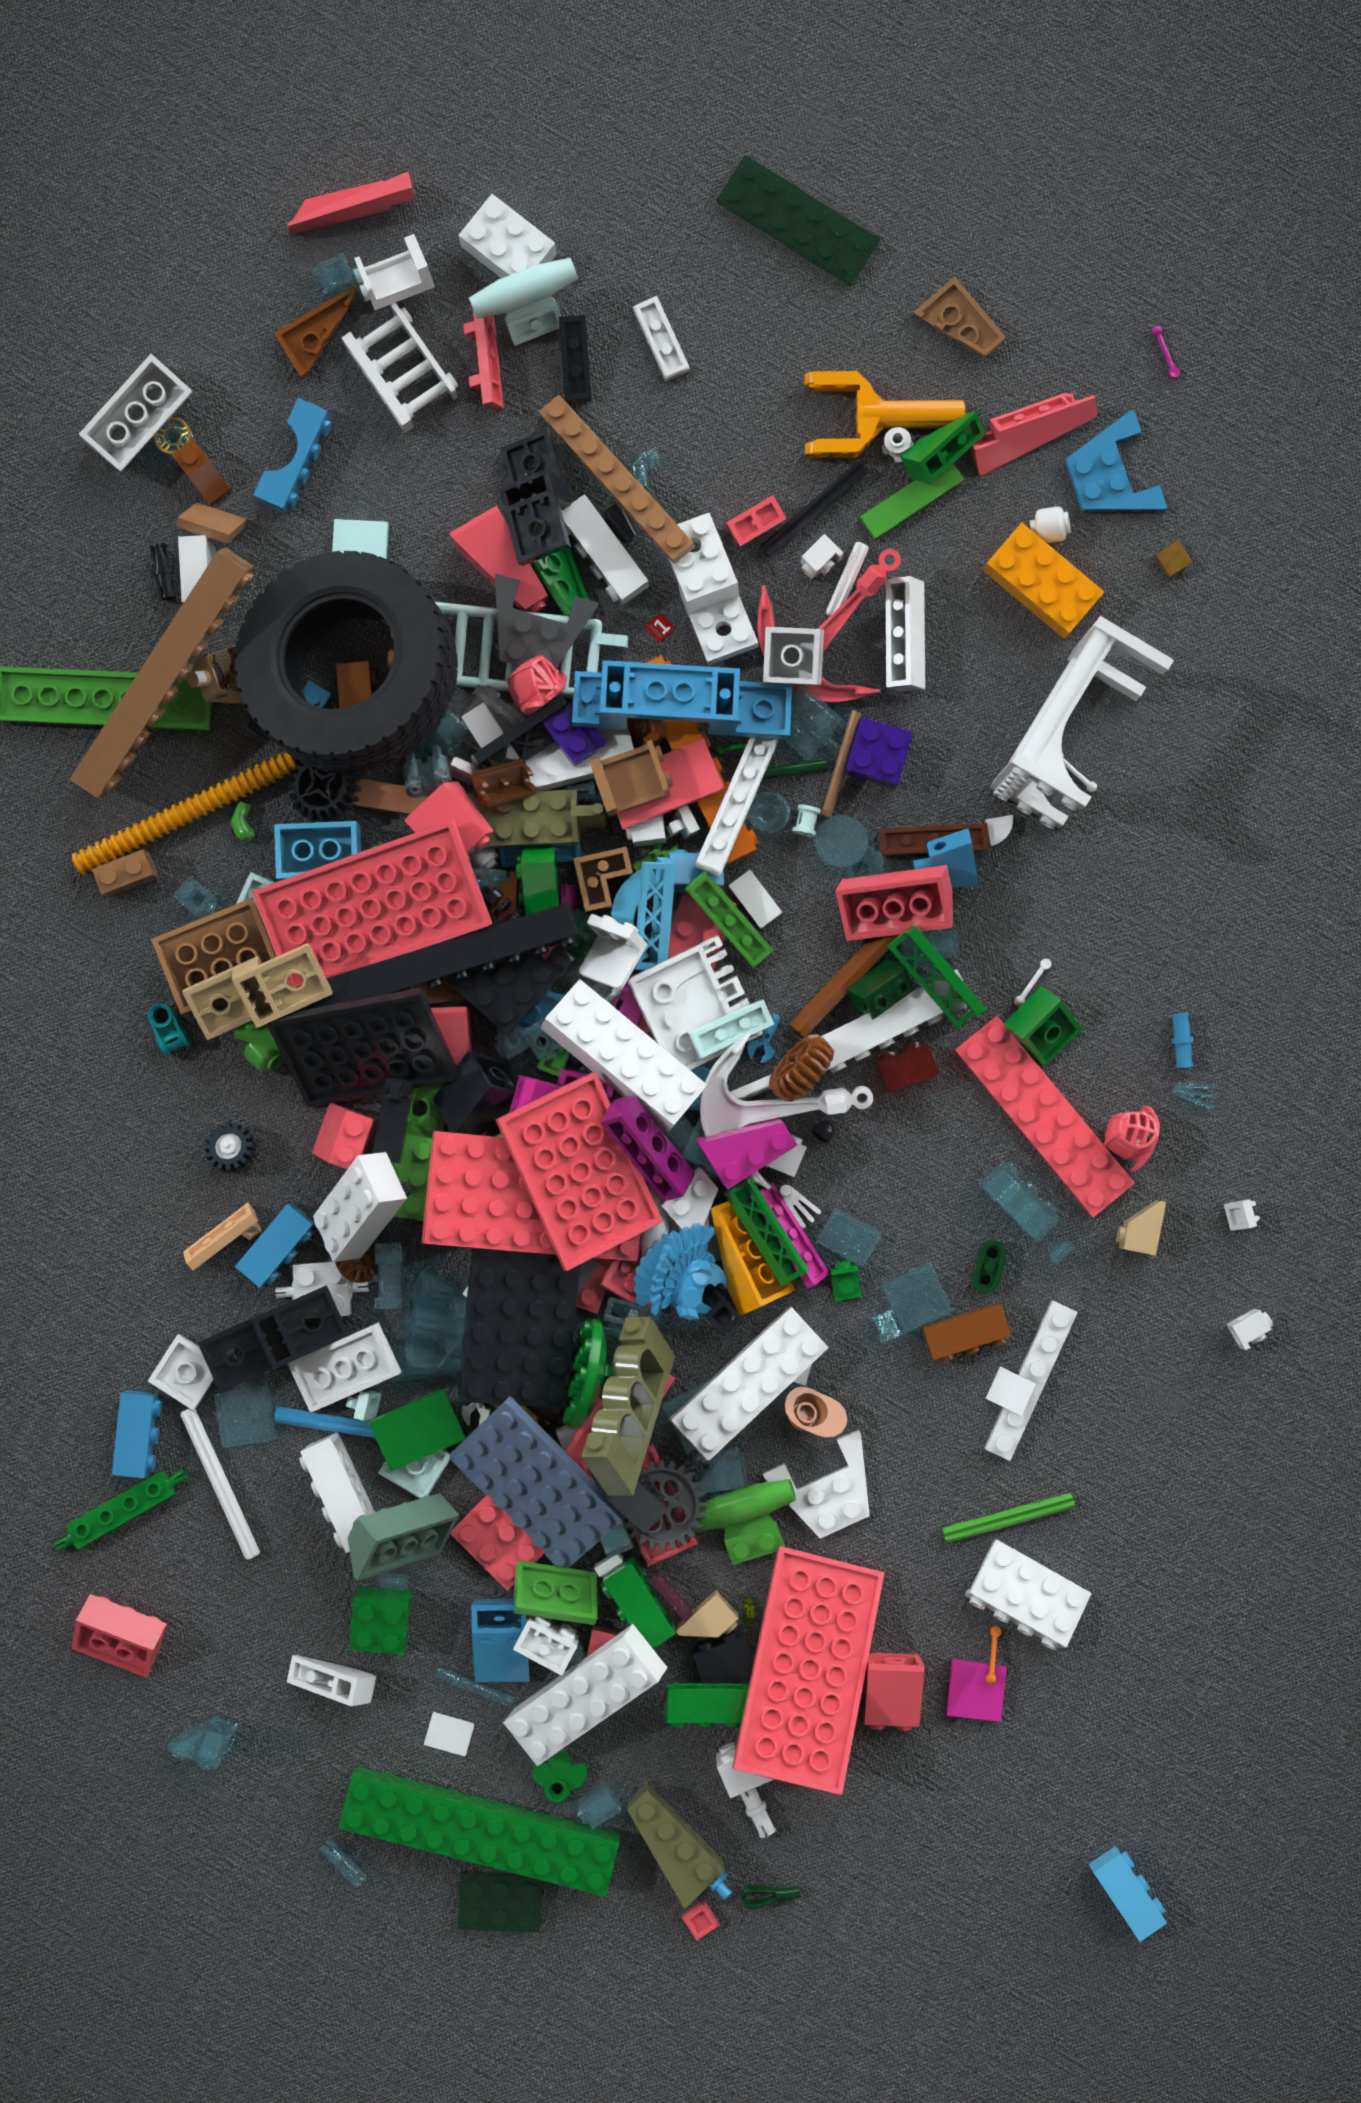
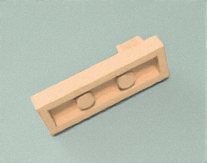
M246 1203L183 1251L186 1264L192 1270H195L239 1235H243L248 1240H251L262 1230L258 1224L254 1208L249 1203Z

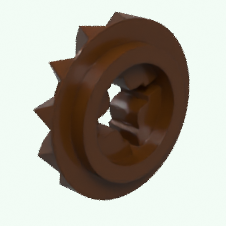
M367 1251L361 1258H357L361 1262L355 1268L353 1267L355 1259L335 1262L341 1275L355 1283H365L371 1280L378 1266L374 1263L375 1256L369 1255Z

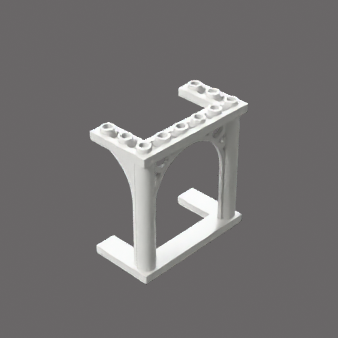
M1102 616L1096 620L1067 659L1069 663L1010 761L990 786L991 789L995 790L993 792L995 796L1004 801L1010 799L1018 804L1016 807L1018 810L1027 815L1035 814L1041 818L1040 822L1050 829L1062 827L1068 816L1052 807L1044 794L1051 796L1053 793L1062 799L1061 803L1074 811L1077 808L1079 810L1085 808L1091 799V796L1081 791L1069 776L1064 765L1061 744L1066 722L1093 676L1134 701H1137L1146 689L1144 685L1105 663L1103 660L1107 653L1113 647H1116L1161 675L1168 671L1174 661Z

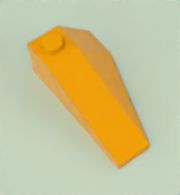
M729 1201L711 1208L723 1269L727 1279L728 1292L741 1316L795 1290L791 1281L781 1286Z

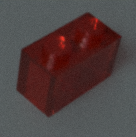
M918 1041L905 1046L906 1052L896 1055L895 1050L879 1055L881 1061L875 1062L885 1093L939 1075L929 1044L922 1046L921 1042Z

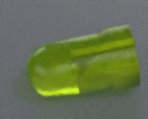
M746 1598L744 1600V1618H755L754 1601L751 1598Z

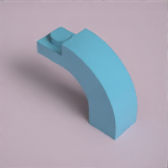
M641 869L632 874L622 884L615 896L611 917L619 924L623 925L627 922L634 925L635 913L639 906ZM649 869L648 881L654 886L655 873L653 869ZM647 951L643 953L642 962L649 959Z

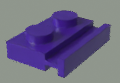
M571 701L565 708H561L544 720L542 727L571 764L576 767L596 753L598 749L603 748L606 745V741L594 727L572 726L573 701Z

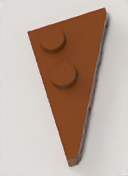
M355 285L274 333L302 380L306 378L358 297L359 293Z

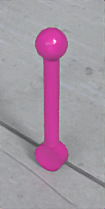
M1154 326L1152 334L1157 337L1169 366V377L1176 379L1180 375V370L1173 364L1162 337L1161 326Z

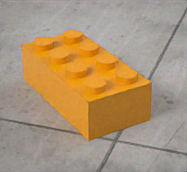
M1022 522L986 563L983 569L988 576L1064 640L1104 593L1101 588Z

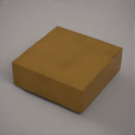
M1179 540L1154 555L1167 578L1172 577L1193 563Z

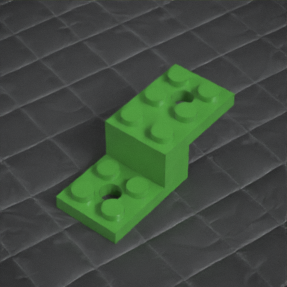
M443 1084L413 1089L401 1164L391 1163L399 1182L408 1183L411 1187V1193L395 1213V1217L424 1221L433 1131L444 1132L446 1124L443 1117L438 1113V1108L432 1099ZM418 1100L424 1101L428 1107L426 1114L423 1116H417L413 1111V1105Z

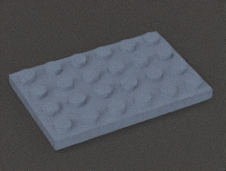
M511 1396L450 1454V1460L485 1495L488 1494L493 1499L494 1504L502 1508L512 1518L513 1523L517 1527L522 1528L531 1537L535 1546L541 1547L545 1551L544 1555L555 1566L569 1568L626 1518L607 1500L596 1482Z

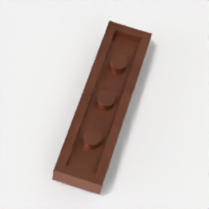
M987 823L879 828L880 856L928 854L927 843L929 841L968 828L973 852L988 851Z

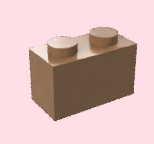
M143 849L92 869L99 890L106 897L115 896L159 878L150 853Z

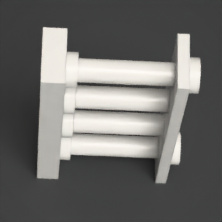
M395 302L390 304L395 317L362 339L360 337L355 339L352 333L349 332L342 337V340L403 431L407 433L414 428L411 420L414 417L413 413L446 391H448L453 400L457 399L458 395L455 388L458 387V384L450 372L448 374L443 372L410 324L413 319L405 307L400 309ZM402 325L410 339L376 361L374 359L370 361L366 355L369 351L368 348ZM417 347L425 360L395 381L386 383L381 377V374L384 373L383 370ZM432 369L441 382L410 403H403L401 405L396 398L399 395L398 392Z

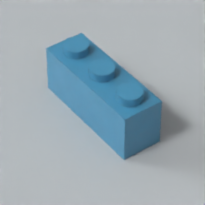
M288 1203L237 1263L235 1268L259 1288L264 1287L266 1284L271 1286L280 1276L278 1269L283 1263L288 1265L298 1254L295 1251L301 1242L306 1244L315 1234L313 1230L315 1222L294 1204Z
M131 1390L120 1393L112 1475L146 1478L151 1474V1471L154 1472L156 1455H153V1446L157 1444L159 1438V1428H155L156 1418L160 1417L162 1411V1401L158 1400L159 1393Z

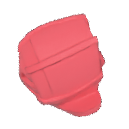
M542 655L524 662L509 675L507 681L511 697L514 700L513 704L525 715L530 716L564 690L567 676L563 672L560 673L558 669L556 670L552 663Z
M1143 1105L1139 1112H1124L1112 1116L1107 1124L1104 1146L1125 1160L1136 1161L1130 1170L1132 1172L1141 1168L1154 1152L1160 1131V1123L1152 1107ZM1151 1134V1139L1147 1142L1148 1135Z

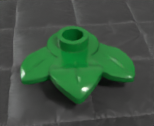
M563 1748L548 1758L547 1763L543 1762L538 1766L534 1763L532 1775L535 1782L543 1787L546 1798L551 1802L560 1803L569 1797L571 1790L582 1786L587 1775V1764H572L569 1753ZM558 1783L563 1789L560 1792H555L552 1786Z

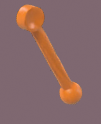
M997 1626L990 1629L992 1645L989 1674L986 1676V1682L990 1685L995 1684L997 1680L994 1672L997 1639L1001 1635V1629Z

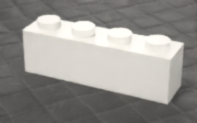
M585 494L574 501L571 506L562 510L568 536L571 535L576 541L574 545L576 551L582 558L587 556L592 563L590 566L591 571L598 580L603 578L608 587L605 589L614 602L619 600L623 606L649 587L647 578Z
M911 576L888 579L885 582L886 687L900 692L925 689L924 582Z

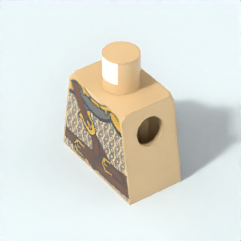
M236 645L208 654L193 664L195 667L188 674V683L192 688L199 687L204 700L235 704L243 701L236 681Z

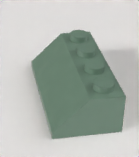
M438 1493L424 1496L411 1502H404L388 1509L383 1508L375 1513L359 1516L353 1522V1527L348 1536L354 1578L360 1581L439 1555L459 1514L442 1494Z

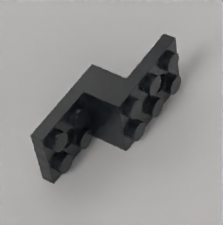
M545 429L500 448L509 484L500 487L499 491L518 564L525 566L571 547L561 511L571 506L552 432L549 429ZM536 458V467L533 470L528 471V462L531 459ZM542 523V533L534 537V527Z
M325 1285L197 1342L220 1393L344 1338L349 1333L329 1288ZM311 1313L318 1315L320 1318V1324L314 1330L307 1328L304 1322L306 1316ZM231 1348L239 1349L242 1354V1358L237 1364H230L226 1360V1353Z

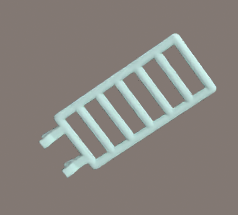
M435 602L442 613L457 615L455 645L458 659V668H456L458 674L456 685L453 686L510 692L507 681L509 675L517 668V665L506 663L505 680L489 679L494 621L497 619V608ZM527 612L562 623H567L569 616ZM468 616L484 618L478 677L462 676ZM590 618L583 628L591 629L587 672L598 671L600 644L628 648V636L601 633L602 622L598 619ZM573 644L560 663V673H565L567 681L564 690L556 697L562 695L563 698H574V688L569 687Z

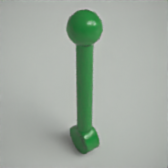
M747 743L728 747L716 746L714 753L716 756H722L725 752L745 749Z

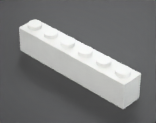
M954 970L956 974L961 978L958 970ZM935 980L934 993L937 996L948 997L949 985L946 981ZM920 987L874 1020L871 1019L868 1013L821 1036L834 1050L833 1060L830 1062V1067L826 1070L830 1069L834 1073L846 1067L844 1061L852 1057L857 1062L871 1055L869 1049L878 1045L881 1050L895 1043L893 1037L903 1033L904 1037H907L919 1031L917 1025L927 1021L928 1025H931L943 1019L942 1010L925 990ZM953 991L952 997H958L957 994ZM941 1000L947 1007L948 1000ZM952 1001L951 1010L955 1013L967 1007L963 1001Z

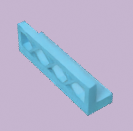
M657 857V862H642L637 928L639 929L638 934L648 944L644 952L649 947L650 951L649 962H642V953L635 966L636 970H646L668 959L676 864L668 857ZM649 869H656L654 886L648 881ZM654 894L653 912L651 913L646 905L647 900ZM652 921L651 938L649 939L644 934L645 926Z

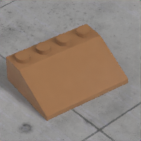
M253 898L151 939L180 1014L186 1017L193 1016L194 1014L182 994L183 989L257 956L261 963L276 957ZM216 998L213 1000L212 1005L215 1007L227 1001L223 998Z

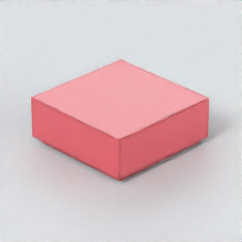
M705 1900L682 1914L683 1921L696 1941L720 1926L718 1919Z

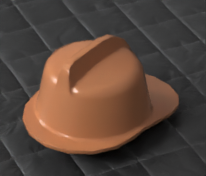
M797 1387L791 1390L785 1399L786 1415L792 1426L799 1431L830 1438L842 1433L846 1427V1411L839 1402L808 1387Z

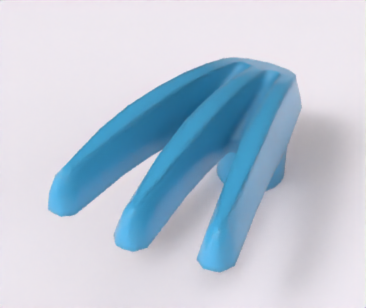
M722 1872L717 1877V1880L715 1879L714 1883L710 1884L707 1889L710 1894L716 1891L725 1901L732 1894V1891L724 1884L728 1874Z

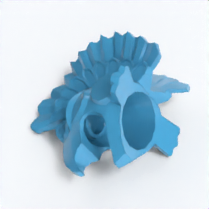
M696 1223L692 1225L691 1229L683 1227L679 1233L672 1230L670 1234H662V1239L655 1241L653 1246L646 1250V1254L640 1257L641 1264L636 1267L637 1274L634 1276L636 1283L634 1287L636 1293L635 1302L640 1306L651 1303V1313L654 1316L657 1315L660 1308L664 1309L671 1305L676 1308L679 1317L696 1321L699 1320L697 1313L706 1315L712 1310V1308L702 1302L705 1286L711 1284L715 1287L721 1283L722 1287H727L724 1271L714 1263V1256L706 1251L708 1248L707 1243L715 1233L714 1227L708 1226L704 1228L703 1225Z

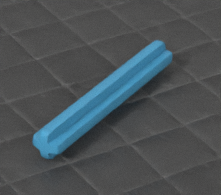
M277 1407L275 1410L274 1420L276 1423L375 1438L369 1425V1420L362 1421L355 1418L318 1412L310 1413V1411L286 1407Z

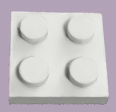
M180 1334L176 1336L148 1382L192 1410L197 1408L214 1381L199 1346Z

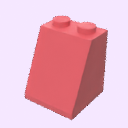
M458 781L442 783L404 820L416 833L454 819L469 861L471 860L469 855L475 849L478 851L483 849L491 841L488 837L494 832Z
M468 1007L431 1008L457 1066L467 1051L472 1052L471 1009Z
M329 1103L312 1154L328 1163L348 1169L358 1155L370 1153L376 1137L379 1119L335 1103Z
M869 1653L863 1684L862 1719L864 1725H869L870 1729L876 1730L885 1729V1726H896V1729L902 1731H910L912 1727L920 1726L924 1664L919 1655Z

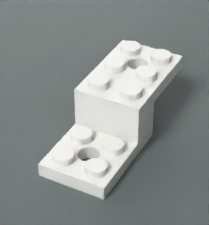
M710 513L677 524L693 542L701 545L699 551L695 553L688 552L675 564L670 559L669 561L678 581L680 596L708 666L759 647L739 596L737 579ZM722 625H726L731 628V632L727 636H720L716 633L717 629Z

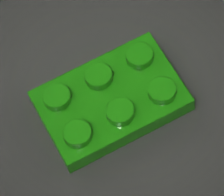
M517 1561L515 1565L514 1613L594 1625L597 1620V1572Z

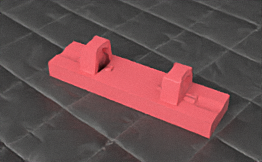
M473 311L474 321L463 324L465 335L470 338H476L479 374L469 376V385L476 391L481 390L482 403L489 406L493 410L503 409L494 316L477 319Z

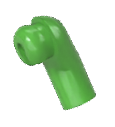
M238 801L231 819V826L238 839H244L249 842L255 836V830L250 828L246 821L251 806Z

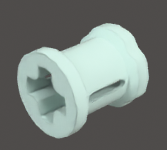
M799 804L797 808L799 811L796 826L792 828V832L803 836L815 837L816 832L814 828L817 815H820L821 809Z

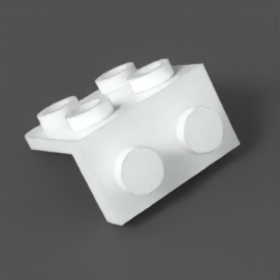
M591 914L587 924L598 937L579 968V973L583 977L615 989H622L648 944L638 934L639 929L627 922L623 925L619 924L615 919L607 915L599 917Z

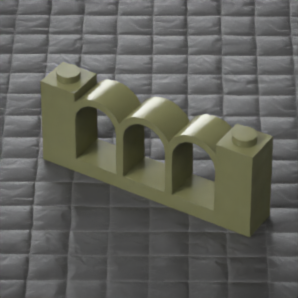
M651 1316L625 1318L619 1337L621 1345L617 1347L613 1357L614 1376L609 1377L604 1384L602 1393L603 1409L598 1410L593 1418L592 1433L588 1434L581 1458L608 1496L634 1495L675 1359L673 1351Z

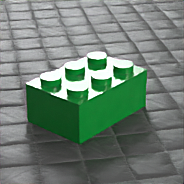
M633 1554L623 1559L621 1565L604 1575L603 1586L601 1587L609 1600L614 1598L617 1603L618 1609L616 1611L624 1624L627 1622L630 1625L634 1624L652 1649L675 1635L674 1620Z

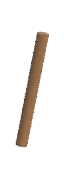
M851 710L821 815L832 816L862 715L861 712Z

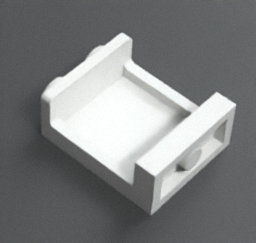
M414 234L404 238L408 248L406 252L367 267H363L360 257L354 258L358 267L353 269L354 274L360 285L365 302L371 300L374 310L435 287Z

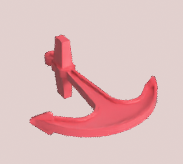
M894 549L884 550L879 556L880 565H870L867 571L857 580V590L818 628L824 630L823 653L863 599L874 596L888 580L887 571H894L899 568L901 556ZM888 555H893L895 557L894 564L887 565L885 558ZM766 585L762 586L757 625L758 639L764 655L766 627H775L773 609ZM823 676L821 685L784 683L792 684V690L800 695L824 702L853 700L880 692V689L858 685H834L827 682Z

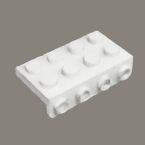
M996 1539L993 1540L971 1588L966 1591L965 1596L970 1598L969 1603L982 1610L986 1607L994 1612L993 1616L1004 1623L1010 1621L1016 1624L1019 1632L1030 1637L1035 1635L1042 1639L1041 1644L1056 1650L1057 1648L1067 1647L1092 1593Z

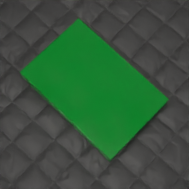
M445 1388L369 1420V1425L390 1471L466 1439V1434Z

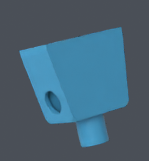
M969 828L929 841L927 843L929 858L913 861L915 869L947 865L952 887L979 886Z

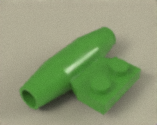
M790 1479L757 1483L715 1496L705 1501L708 1503V1506L700 1508V1511L707 1515L705 1518H698L697 1520L703 1527H693L692 1529L694 1532L726 1528L724 1542L733 1565L777 1552L779 1546L785 1547L777 1522L768 1514L796 1501L792 1482Z

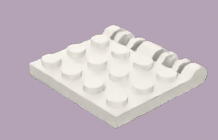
M719 935L713 936L627 980L655 1042L689 1070L722 1055L733 1045L731 1044L706 1057L699 1058L689 1032L750 1004L748 999L745 998L729 1006V1001L745 993L737 975L720 983L717 980L734 971L732 964L725 965L715 972L710 965L727 956L725 949L708 957L706 956L707 953L723 945ZM762 1030L749 1036L746 1042L763 1034Z

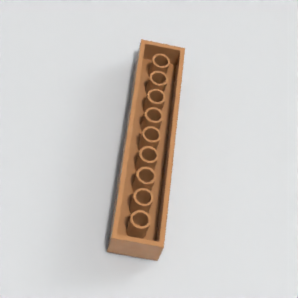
M227 547L216 552L69 780L96 798L100 797L103 793L108 795L111 790L116 788L122 779L118 774L129 768L137 756L133 751L143 746L151 733L147 731L148 728H152L154 724H157L164 715L163 705H167L169 701L172 702L179 692L180 688L176 685L178 682L181 683L184 679L186 680L188 674L194 669L195 666L191 662L193 659L196 660L198 657H201L209 646V643L206 641L208 636L212 637L224 623V620L221 619L223 613L227 614L228 611L230 612L239 600L235 595L238 591H242L243 588L246 589L254 577L250 573L254 568L253 565Z

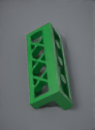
M910 925L887 945L889 950L956 1028H959L974 1014L979 1016L986 1010L984 1005L916 926ZM907 937L914 944L913 956L902 955L896 948ZM918 950L923 954L924 957L918 956ZM906 959H912V960H913L912 966L909 964V962H908ZM917 960L929 961L931 964V976H920L916 972ZM935 970L941 977H935ZM924 980H930V987ZM935 980L946 981L949 985L948 997L937 996L934 993ZM953 991L957 994L958 997H952ZM941 1000H948L947 1007ZM952 1001H963L969 1008L959 1019H956L951 1013Z
M751 1177L724 1193L781 1286L809 1271ZM761 1213L764 1214V1216L766 1217L767 1223H766L765 1219L763 1218V1216L761 1215ZM776 1237H778L779 1240L781 1241V1245L779 1244V1242H778V1240L776 1239ZM790 1260H792L798 1269L797 1271Z

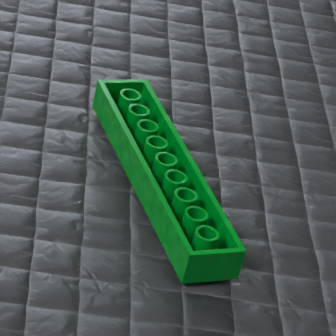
M356 1766L352 1773L338 1829L605 1897L620 1843V1833L359 1766Z

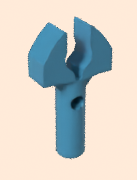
M777 1014L770 1015L774 1025L764 1029L760 1039L756 1041L750 1040L747 1046L749 1058L752 1059L755 1049L764 1045L765 1053L760 1064L767 1062L774 1055L775 1050L771 1049L770 1041L780 1021V1016Z

